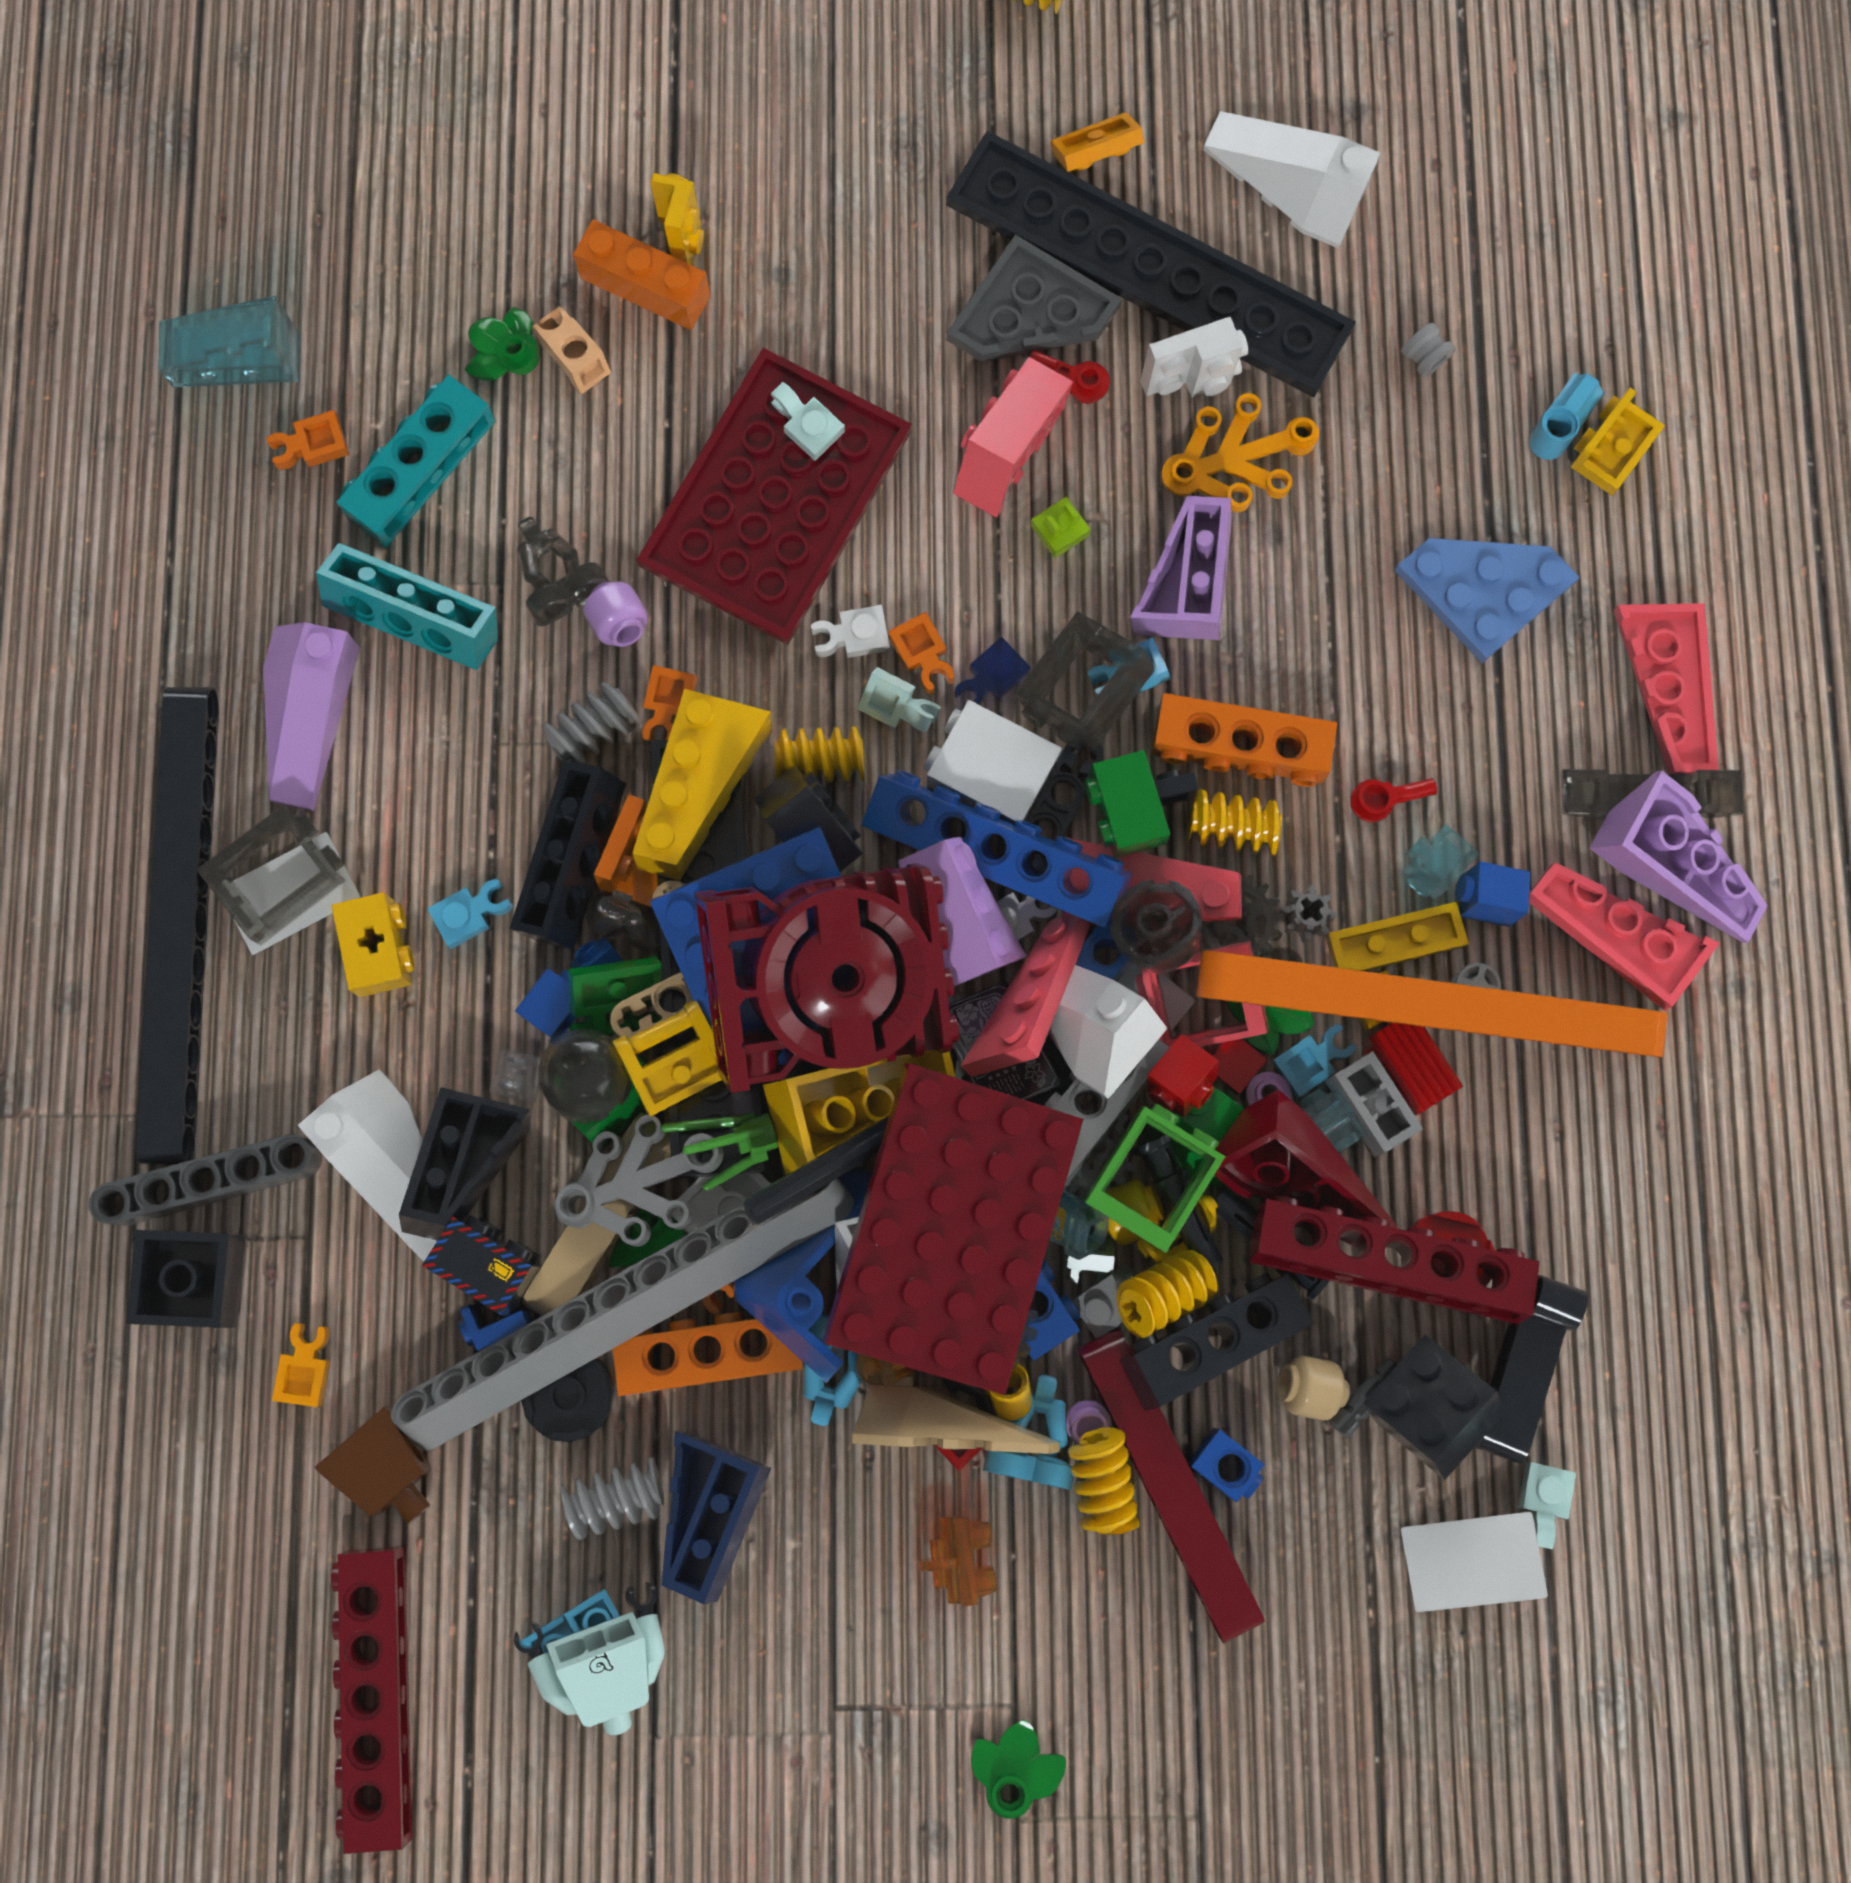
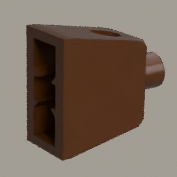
M386 1406L317 1464L315 1469L371 1517L383 1513L393 1505L404 1520L410 1524L431 1506L415 1486L418 1481L431 1471V1467L422 1450L392 1422L391 1410L393 1406Z

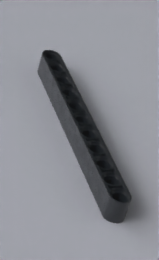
M167 687L163 694L136 1132V1154L139 1163L142 1165H175L193 1159L195 1149L219 722V701L217 692L213 687Z

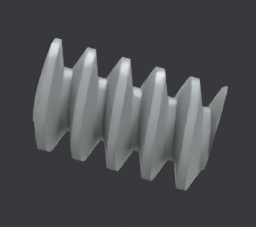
M602 682L599 686L602 699L588 692L585 695L588 705L587 709L574 702L571 704L573 719L560 712L556 716L559 729H556L547 722L542 725L546 741L562 763L564 760L572 758L578 763L585 764L586 760L583 753L585 748L598 755L600 749L597 739L601 738L610 745L615 743L611 729L616 728L625 735L629 733L625 720L628 717L639 725L642 724L639 715L618 688L615 689L608 683Z
M653 1457L648 1458L647 1472L644 1474L641 1473L634 1462L630 1463L629 1476L626 1479L622 1477L616 1467L611 1469V1480L608 1484H605L599 1473L593 1474V1484L590 1489H587L581 1478L575 1479L573 1494H569L565 1486L561 1484V1495L566 1520L570 1530L578 1540L587 1537L588 1526L591 1527L594 1533L599 1535L605 1532L607 1520L616 1530L623 1527L625 1514L632 1524H637L641 1522L643 1509L651 1519L659 1517L661 1503L664 1506L663 1487Z

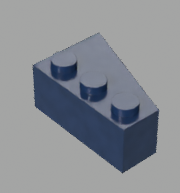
M675 1431L674 1446L676 1447L674 1475L670 1481L672 1498L670 1521L666 1527L662 1586L699 1603L709 1604L719 1600L771 1467L690 1432Z

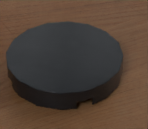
M595 1358L527 1396L521 1402L526 1419L541 1435L553 1441L573 1442L591 1436L604 1425L613 1409L615 1389L610 1372L600 1359Z

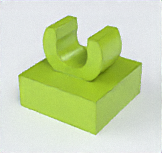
M1067 496L1032 518L1030 524L1054 558H1057L1089 537L1091 529Z

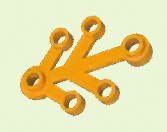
M1245 393L1236 401L1234 407L1235 416L1218 452L1200 459L1209 436L1218 432L1222 421L1221 413L1216 408L1210 406L1203 407L1197 413L1194 422L1195 430L1184 453L1175 454L1164 463L1161 472L1162 482L1168 491L1178 496H1187L1198 491L1209 497L1231 498L1233 512H1243L1249 507L1253 496L1251 488L1247 484L1240 482L1228 486L1209 475L1223 471L1264 489L1274 499L1284 498L1292 486L1291 475L1283 469H1275L1269 472L1249 462L1285 449L1297 456L1306 455L1314 449L1319 439V428L1313 420L1306 417H1298L1291 420L1284 431L1240 445L1249 424L1258 418L1262 406L1260 399L1255 394ZM1248 403L1254 407L1255 411L1246 413L1240 406ZM1211 417L1215 421V425L1205 426L1201 422V418ZM1303 428L1309 432L1310 436L1300 437L1297 435L1296 429ZM1185 468L1190 471L1191 476L1182 478L1177 475L1176 470ZM1273 479H1281L1286 487L1276 489L1271 481ZM1236 492L1242 493L1246 501L1242 503L1235 502L1231 494Z

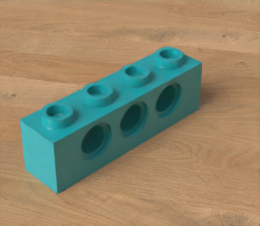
M449 374L441 383L434 384L426 393L423 404L413 415L406 416L399 423L396 434L387 445L379 447L374 451L369 459L368 466L358 478L351 479L345 484L340 493V498L336 501L345 516L386 548L496 422L489 405ZM439 423H450L446 430L433 432L435 426ZM416 453L423 454L418 462L405 464L409 456ZM384 486H395L390 494L377 496L380 489Z
M338 543L316 572L323 607L472 669H479L498 641L496 607L344 544Z

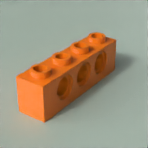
M1163 693L1158 705L1151 755L1161 756L1160 760L1162 762L1172 765H1184L1187 761L1203 763L1205 769L1214 772H1228L1232 768L1247 771L1249 777L1268 780L1272 779L1274 775L1290 778V782L1294 785L1313 787L1317 783L1322 784L1331 772L1338 722ZM1192 728L1204 729L1209 734L1210 741L1207 743L1193 741L1189 735V730ZM1235 735L1248 737L1253 744V749L1249 751L1238 749L1234 745L1232 737ZM1286 742L1291 744L1296 751V757L1285 758L1281 756L1276 749V743Z
M741 1312L714 1316L715 1325L697 1327L696 1319L669 1322V1332L651 1334V1328L613 1348L618 1396L804 1369V1362L757 1319L742 1321ZM752 1329L762 1331L767 1339L765 1351L757 1357L748 1355L742 1346L744 1335ZM706 1336L716 1338L721 1345V1354L713 1363L703 1362L697 1354L698 1343ZM660 1343L669 1344L675 1352L674 1363L666 1370L657 1368L652 1362V1351Z

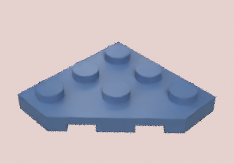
M1437 538L1427 539L1400 562L1394 570L1481 663H1484L1580 578L1550 546Z

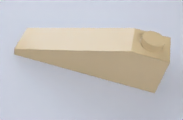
M886 1376L885 1385L869 1386L852 1433V1444L898 1447L930 1446V1444H934L943 1449H976V1447H981L986 1451L1042 1454L1060 1452V1442L929 1387L913 1386V1377Z

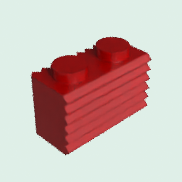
M1391 1023L1361 1042L1365 1049L1362 1052V1057L1372 1051L1374 1052L1415 1116L1464 1087L1425 1027Z

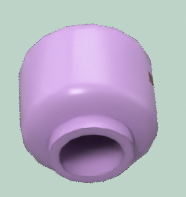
M620 581L604 582L597 585L587 597L583 607L585 618L597 638L603 644L624 647L639 640L648 621L647 610L635 590L628 583Z

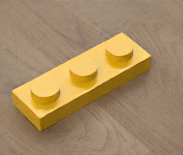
M1457 902L1330 932L1325 936L1333 966L1358 971H1369L1463 948L1469 944Z

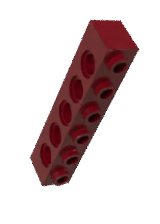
M1274 1196L1272 1200L1266 1199L1257 1209L1248 1260L1250 1263L1514 1324H1520L1534 1315L1540 1261L1524 1258L1525 1253L1512 1248H1498L1496 1251L1480 1248L1478 1241L1469 1238L1457 1237L1451 1241L1434 1237L1435 1233L1429 1229L1409 1227L1407 1230L1389 1227L1390 1223L1387 1220L1377 1217H1363L1362 1220L1344 1216V1211L1334 1207L1321 1206L1314 1210L1301 1207L1298 1200L1286 1196ZM1295 1227L1304 1228L1311 1234L1312 1246L1302 1245L1296 1240L1294 1235ZM1341 1237L1348 1238L1355 1243L1357 1247L1356 1257L1349 1256L1342 1251L1339 1243ZM1385 1248H1392L1401 1255L1402 1267L1393 1266L1388 1262L1385 1256ZM1431 1258L1439 1259L1444 1263L1447 1269L1446 1278L1438 1276L1432 1270ZM1477 1268L1485 1270L1492 1279L1491 1288L1483 1286L1478 1281L1476 1276Z
M405 1546L348 1550L337 1554L338 1562H334L331 1569V1586L334 1592L338 1591L339 1611H335L333 1614L332 1635L334 1640H339L340 1659L335 1661L333 1667L334 1688L336 1690L340 1689V1709L336 1710L334 1716V1734L336 1739H341V1758L337 1759L335 1766V1785L337 1789H342V1808L338 1810L336 1816V1835L338 1839H343V1854L402 1850L412 1840ZM362 1587H369L376 1593L378 1602L374 1611H367L360 1605L359 1592ZM363 1636H370L377 1642L379 1652L375 1660L367 1659L362 1655L360 1640ZM364 1685L372 1686L378 1691L380 1696L378 1708H369L362 1702L361 1689ZM364 1735L374 1736L379 1741L381 1753L378 1758L369 1757L363 1751L362 1739ZM365 1785L374 1786L380 1791L382 1795L381 1807H371L365 1802L363 1798V1788Z

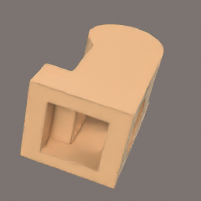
M558 306L531 326L542 346L567 374L572 385L581 395L611 373L603 351L562 307Z

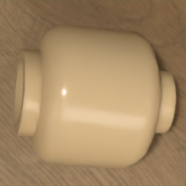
M1301 1355L1295 1357L1289 1364L1284 1365L1278 1375L1277 1395L1283 1401L1286 1410L1295 1416L1321 1421L1329 1420L1338 1413L1340 1408L1347 1404L1349 1399V1383L1344 1379L1341 1367L1333 1361Z

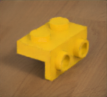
M653 173L650 180L658 220L664 224L670 255L691 265L693 254L699 255L701 252L704 231L700 229L702 224L694 182L688 181L683 176L674 173L666 175Z
M1631 387L1621 400L1615 395L1611 397L1597 416L1604 421L1597 432L1589 427L1573 448L1580 455L1571 465V468L1611 496L1620 488L1665 427L1664 424L1630 402L1637 393Z

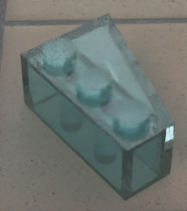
M276 295L159 321L158 369L173 388L300 382L299 333Z

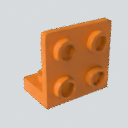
M628 794L594 876L600 890L653 909L650 900L658 887L657 874L638 870L632 854L647 806L645 800Z

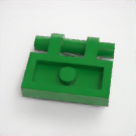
M655 956L568 969L570 1012L574 1018L588 1016L586 1022L570 1024L569 1030L572 1041L589 1039L590 1043L606 1041V1036L615 1035L610 1018H606V1013L612 1012L614 1007L621 1001L662 981V963ZM662 996L660 998V1005L663 1004ZM651 999L644 1002L647 1007L653 1006ZM628 1011L624 1015L625 1022L619 1025L621 1029L629 1027L632 1032L640 1029V1019L650 1014L653 1023L661 1019L656 1015L655 1011L645 1012L639 1016H634L631 1011Z

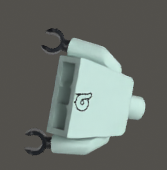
M645 1582L648 1598L641 1605L635 1601L633 1586H629L625 1592L627 1604L638 1611L639 1618L636 1619L634 1613L630 1612L546 1644L549 1653H544L540 1646L543 1641V1631L535 1622L531 1623L538 1636V1640L534 1645L526 1646L522 1644L518 1632H515L514 1644L522 1653H528L531 1661L527 1665L542 1698L565 1715L577 1714L585 1727H592L603 1723L607 1734L620 1735L626 1732L632 1725L630 1711L645 1706L649 1701L648 1686L655 1682L665 1655L658 1615L652 1614L651 1609L656 1602L657 1591L649 1582Z

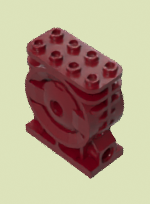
M913 863L903 868L885 867L875 872L866 873L858 871L848 876L810 880L787 889L772 901L754 887L715 892L714 890L694 892L718 1075L731 1093L750 1090L751 1084L784 1079L799 1059L829 1068H858L881 1060L885 1062L896 1061V1056L909 1054L912 1058L923 1057L927 1051L951 1052L953 1042L959 1041L958 1022L956 1016L950 1014L948 997L954 995V983L950 969L944 968L943 951L948 950L949 947L948 933L945 923H939L937 904L943 903V888L939 876H932L927 867L919 863ZM857 899L866 900L867 920L877 924L888 933L899 950L903 964V984L899 995L887 1014L874 1026H872V1022L886 1010L894 996L897 985L896 965L893 954L884 940L868 928L860 925ZM758 900L766 905L760 914ZM811 907L813 908L815 930L799 943L792 956L789 966V986L796 1004L803 1013L818 1025L828 1028L829 1042H822L820 1033L805 1026L795 1016L787 1001L784 990L785 964L796 941L808 930L807 909ZM746 940L742 960L743 975L735 976L732 948L729 944L733 941ZM843 964L851 965L852 977L850 981L843 986H833L832 974L834 970ZM745 998L749 999L753 1010L767 1028L742 1031L739 1006ZM783 1049V1051L778 1056L777 1050Z

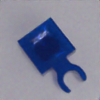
M1001 637L970 664L969 670L975 677L960 682L955 688L954 697L958 698L964 691H972L976 695L973 702L981 706L983 697L990 691L999 700L1030 673L1031 667Z

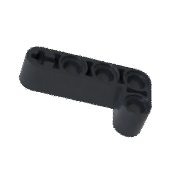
M1538 1275L1534 1315L1520 1324L1508 1323L1489 1385L1497 1391L1507 1412L1475 1448L1519 1464L1525 1461L1534 1440L1566 1331H1575L1581 1324L1588 1304V1292Z

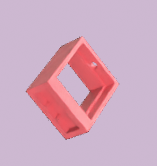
M1250 941L1205 950L1254 956ZM1201 951L1146 962L1141 966L1142 974L1136 975L1138 994L1145 998L1146 1001L1148 1000L1149 1005L1168 1028L1159 1040L1169 1048L1180 1035L1172 1036L1159 973L1200 965ZM1242 1003L1246 1022L1183 1035L1198 1046L1203 1047L1267 1034L1269 1024L1265 1006Z

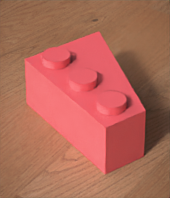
M1028 357L1019 371L1012 369L1003 383L1001 396L999 398L995 396L990 398L983 410L982 422L979 426L974 423L971 424L963 437L961 447L966 450L953 494L997 518L1004 507L1003 503L1011 482L1018 485L1024 475V471L1021 468L1033 451H1039L1063 412L1073 381Z

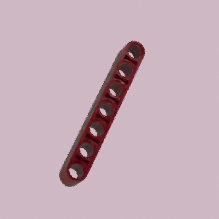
M1116 1328L1078 1347L1079 1356L1103 1405L1110 1414L1114 1427L1125 1433V1443L1123 1445L1128 1450V1455L1222 1643L1224 1644L1265 1623L1263 1614L1160 1407L1147 1411L1144 1410L1119 1361L1132 1354L1120 1329Z

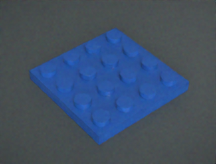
M820 827L650 900V904L693 1000L699 1004L711 1030L712 1024L694 892L705 890L720 892L754 887L772 901L787 889L800 883L834 876L841 877ZM758 900L759 914L766 905ZM811 907L807 909L808 930L796 941L785 964L784 990L787 1001L795 1016L805 1026L815 1030L822 1026L812 1021L798 1007L789 986V966L792 956L799 943L815 930L813 908ZM746 940L733 941L729 944L732 948L735 976L743 975L742 960ZM843 964L834 970L832 974L833 986H843L850 981L852 977L851 965ZM745 998L739 1006L742 1031L767 1028L753 1010L749 999Z

